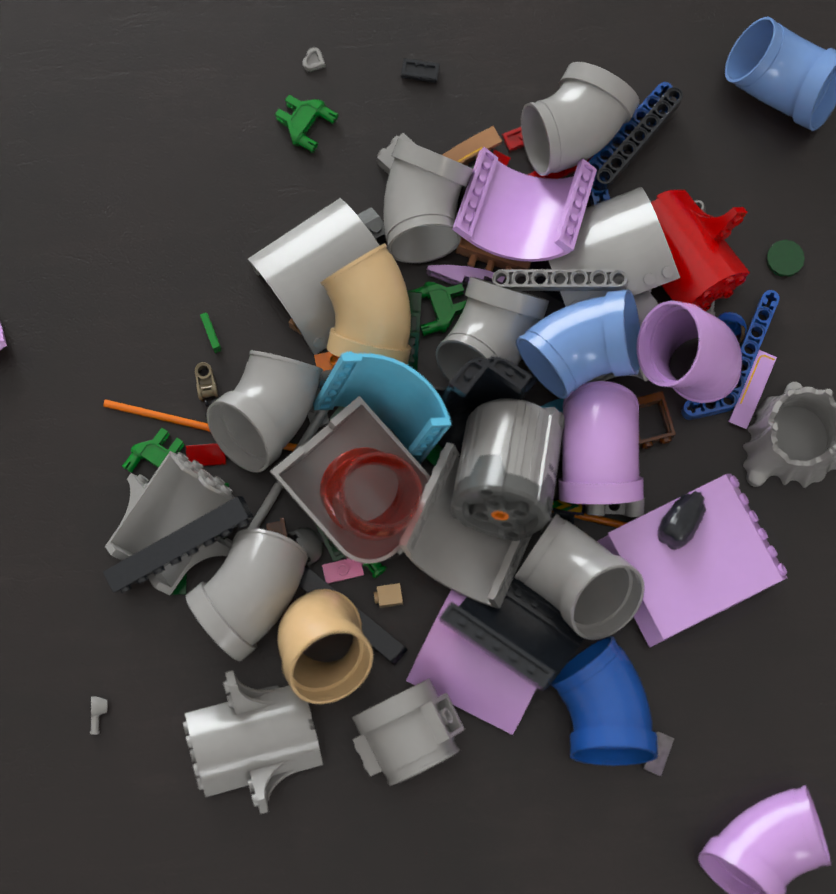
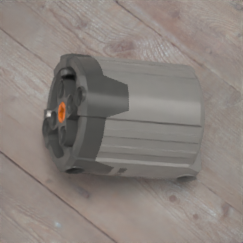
M496 399L485 402L475 408L468 416L451 503L453 518H457L465 526H470L477 531L511 541H519L522 538L530 537L533 533L544 528L550 520L565 424L563 413L559 412L555 407L542 408L531 402L518 399Z

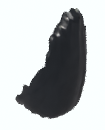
M694 491L692 494H683L661 519L658 528V540L661 543L667 544L670 549L682 548L694 537L706 512L703 502L704 496H702L701 492Z

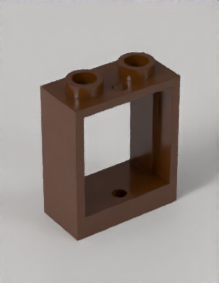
M663 391L638 397L639 409L658 404L666 430L665 434L641 440L639 434V447L647 449L653 447L654 443L666 444L671 442L676 433Z

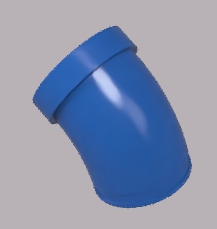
M613 636L605 637L572 658L551 684L558 691L571 716L574 732L570 734V757L582 763L607 766L635 765L653 761L658 758V736L653 732L650 706L645 689L632 662L621 646L616 643Z

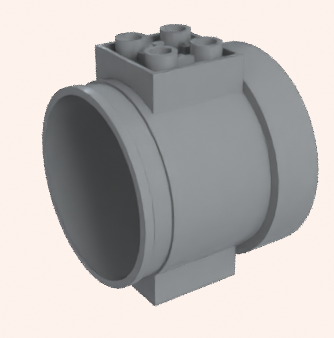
M430 679L352 717L360 736L353 739L356 751L363 760L365 770L370 776L382 771L388 780L389 786L408 779L459 752L460 749L454 741V736L465 730L448 694L445 693L438 697Z

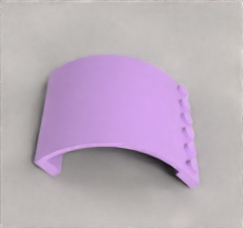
M483 147L479 151L452 230L474 246L506 259L535 262L564 256L574 250L597 169L582 159L577 164L574 177L561 179L538 178L517 172L498 161L496 155Z
M451 590L406 681L417 685L430 679L438 697L447 693L452 704L513 735L536 687L440 622V616L451 601L460 606L466 599V596Z

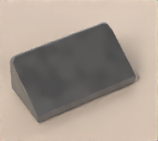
M655 731L658 736V758L644 763L642 769L661 776L674 738Z

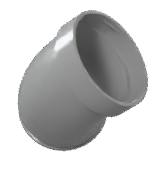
M585 62L569 64L559 82L560 88L555 94L543 100L527 103L522 110V138L528 159L534 170L541 176L557 173L572 168L580 160H588L597 154L613 139L622 125L631 120L639 105V97L625 81L601 67Z
M398 138L391 155L394 157V161L388 176L384 197V230L388 251L395 260L400 262L425 263L434 261L450 254L460 244L461 236L453 231L452 228L457 217V206L462 186H467L473 169L436 152Z
M470 276L465 296H468L464 309L451 332L436 349L437 364L449 382L463 365L479 357L481 359L490 358L491 356L499 357L518 366L522 358L516 346V339L538 323L539 319H544L549 303L546 299L522 291L502 288L494 285L493 282Z
M250 350L249 360L246 363L240 382L233 391L226 392L208 407L207 423L214 440L228 458L245 470L262 472L281 456L282 449L292 440L305 421L314 402L323 369L291 358Z
M556 514L514 578L522 581L524 585L561 612L564 621L581 637L591 640L608 637L623 628L637 612L644 595L643 578L639 571L624 558L613 555L588 534Z
M263 529L241 530L235 534L233 544L220 569L207 583L201 582L186 595L187 603L211 638L232 658L242 661L257 648V642L276 624L292 601L303 576L308 555L297 542L279 533Z

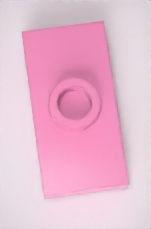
M351 559L322 565L325 581L328 584L364 576L362 564Z

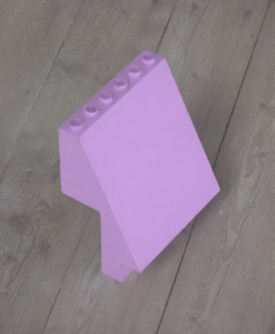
M725 474L689 492V494H692L694 491L702 493L706 512L694 537L682 548L673 550L667 544L661 543L658 540V528L661 519L680 497L609 532V535L597 541L613 555L620 556L639 571L643 578V599L633 617L649 647L655 646L695 624L787 579L785 566L779 563L776 557L778 556L777 551L768 543L766 531L760 528L757 522L759 520L758 516L749 508V500L744 493H741L738 487L740 486L739 481L732 474Z

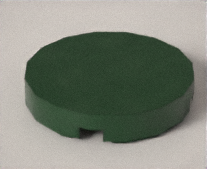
M779 240L768 250L766 261L769 269L774 274L781 277H790L799 272L804 264L805 257L801 247L794 241Z

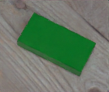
M208 313L200 314L215 354L221 352L222 349Z

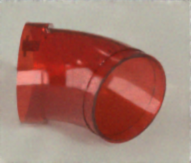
M367 447L352 449L338 456L325 470L320 484L321 502L332 521L352 535L370 541L385 540L404 530L412 521L418 509L422 493L419 477L408 462L396 455ZM369 465L384 466L392 470L398 479L397 494L385 512L372 520L365 521L357 516L348 505L344 492L345 482L354 471L361 467Z

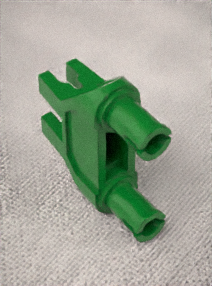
M288 95L285 99L286 106L294 112L290 115L278 109L275 113L276 120L289 128L293 145H301L313 153L314 149L318 147V142L305 136V134L317 117L321 116L331 122V124H334V119L337 120L339 114L327 108L325 102L321 100L300 101Z
M428 281L422 287L408 290L422 292V298H430L436 315L435 321L420 325L423 336L438 331L445 333L455 316L462 313L466 301L456 304L452 302L453 298L464 295L462 283L447 288L438 283Z
M161 428L153 440L133 445L131 448L132 453L122 467L132 473L140 460L145 459L159 468L170 451L178 454V452L182 451L185 444L176 438L168 450L162 447L170 434Z

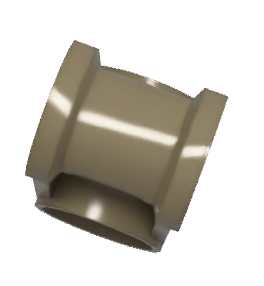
M206 362L198 363L195 367V376L199 400L201 401L203 398L212 396L219 397L211 366ZM202 369L209 370L206 376H200Z

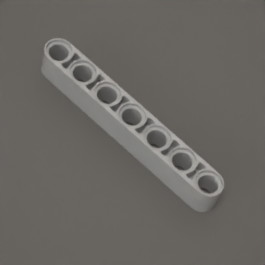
M619 269L497 270L492 276L494 285L512 291L624 290L628 285L627 274ZM504 276L507 278L504 284L497 283L499 277ZM523 276L526 278L525 283H516L519 277ZM540 276L546 278L543 284H537L536 279ZM562 276L565 278V281L562 284H557L555 279ZM582 276L585 278V281L582 284H576L574 282L575 279ZM601 276L605 280L602 284H596L594 279ZM621 276L624 278V282L616 284L614 279Z

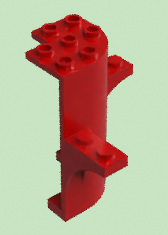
M669 190L660 193L651 204L680 275L679 279L661 286L673 301L694 304L706 312L711 308L714 300L729 298L734 293L733 290L743 284L750 273L724 240L731 235V231L735 226L743 222V217L748 212L744 207H733L726 214L713 217L702 211L686 190Z

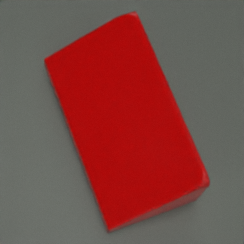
M217 443L186 446V456L190 462L195 460L203 466L226 465V454Z

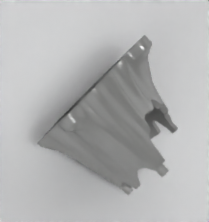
M791 382L786 386L781 396H769L762 401L754 413L755 422L748 427L751 440L743 445V449L748 454L743 467L747 471L746 480L751 486L759 487L769 477L778 476L783 485H787L790 481L794 480L806 488L813 482L822 481L827 472L836 469V402L831 389L817 390L813 387H803L798 382Z

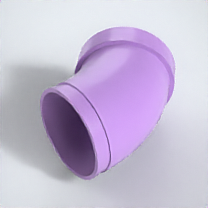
M678 301L663 302L654 307L645 317L637 338V358L642 372L652 383L659 386L672 387L681 397L697 403L718 401L734 390L741 376L742 353L735 334L723 321L694 304ZM699 338L698 352L692 367L684 377L677 380L672 375L669 367L672 354L684 342Z
M607 381L585 383L575 391H572L563 402L565 424L562 436V478L558 479L559 500L576 504H618L642 500L644 498L643 477L639 476L638 399L631 390L617 383Z
M806 785L798 789H790L775 794L748 808L736 817L718 837H712L698 856L704 871L728 894H785V886L794 878L820 866L831 865L824 833Z

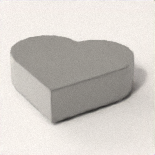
M318 48L309 49L307 57L303 59V67L306 71L310 72L325 67L322 54Z

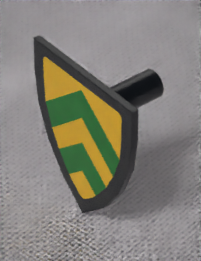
M559 498L553 499V517L558 514L560 515L559 517L567 518V521L574 525L575 515L584 516L585 504L567 503L560 501Z

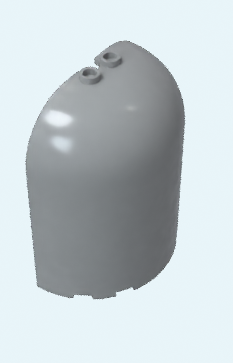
M360 396L332 418L328 425L302 447L299 446L270 471L344 556L365 564L378 563L390 558L396 552L399 555L403 552L399 545L400 537L404 534L408 526V520L416 509L417 501L420 500L424 492L425 484L430 479V475Z

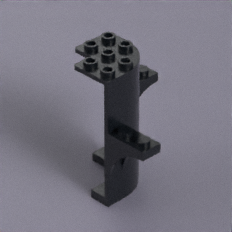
M491 356L490 358L483 359L479 357L467 362L452 378L447 387L433 386L441 397L451 422V426L437 444L444 448L446 443H452L461 455L467 419L475 408L485 402L496 399L523 400L537 383L538 379L523 368L521 369L514 363L499 357Z

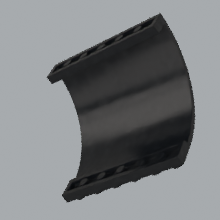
M513 578L500 609L466 597L460 606L451 601L439 618L441 623L542 692L546 691L585 639L578 635L564 621L561 612L515 578Z

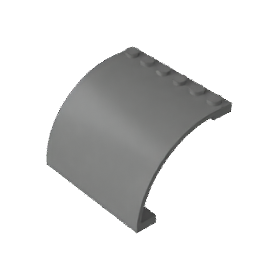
M642 187L587 207L574 250L559 258L548 260L551 269L623 270L628 278V285L624 290H631L633 296L680 278L657 215ZM559 276L555 280L557 284H562L565 278ZM579 276L575 279L574 282L576 284H582L585 281V278ZM598 276L594 279V282L602 284L605 279ZM621 276L614 279L616 284L624 282V278ZM560 291L565 307L580 301L606 296L607 292H609Z
M339 198L249 257L248 261L258 276L261 275L275 293L301 332L310 350L316 355L327 348L330 330L335 328L334 308L326 289L320 282L380 245L357 214Z
M446 443L440 453L436 466L432 470L428 483L425 484L424 492L420 500L417 501L416 509L408 520V526L400 537L399 545L408 558L434 580L472 600L500 609L531 536L522 538L519 541L499 539L497 536L485 534L470 526H465L457 518H453L451 503L460 454L454 444Z

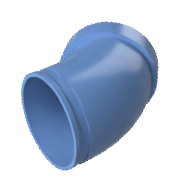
M763 17L752 23L734 44L725 66V76L728 81L763 103L793 117L796 124L812 131L817 130L823 125L836 106L835 49H823L790 31L771 17Z
M629 289L609 291L606 296L580 301L550 314L529 328L524 335L516 339V346L521 358L538 381L552 394L562 399L567 398L572 391H575L586 382L610 373H613L615 376L637 375L640 370L637 358V338L640 322L634 296Z

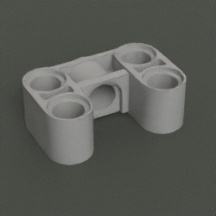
M645 497L635 502L618 503V507L615 510H610L609 504H585V514L597 516L621 514L627 517H641L644 515Z

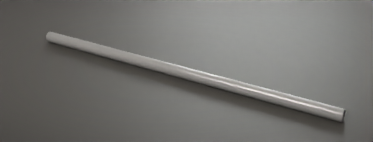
M329 410L317 411L295 450L314 437ZM277 480L248 529H259L283 489V486Z

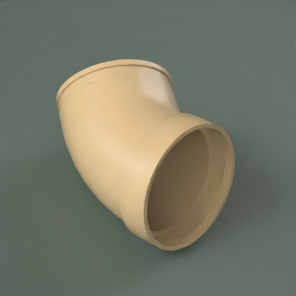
M384 243L320 282L326 289L335 312V328L330 330L326 349L338 357L345 352L370 353L390 357L408 365L412 349L408 344L411 327L410 302L401 271Z
M318 589L302 595L286 609L278 628V648L283 662L284 676L294 693L306 702L326 704L340 700L355 691L366 679L371 669L373 652L370 643L362 633L361 617L352 601L340 592L330 589ZM341 632L353 634L350 650L339 660L320 662L309 658L303 653L311 643L323 636Z

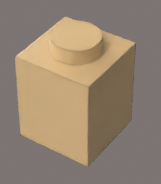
M400 583L377 586V592H374L375 604L379 603L380 608L403 605Z

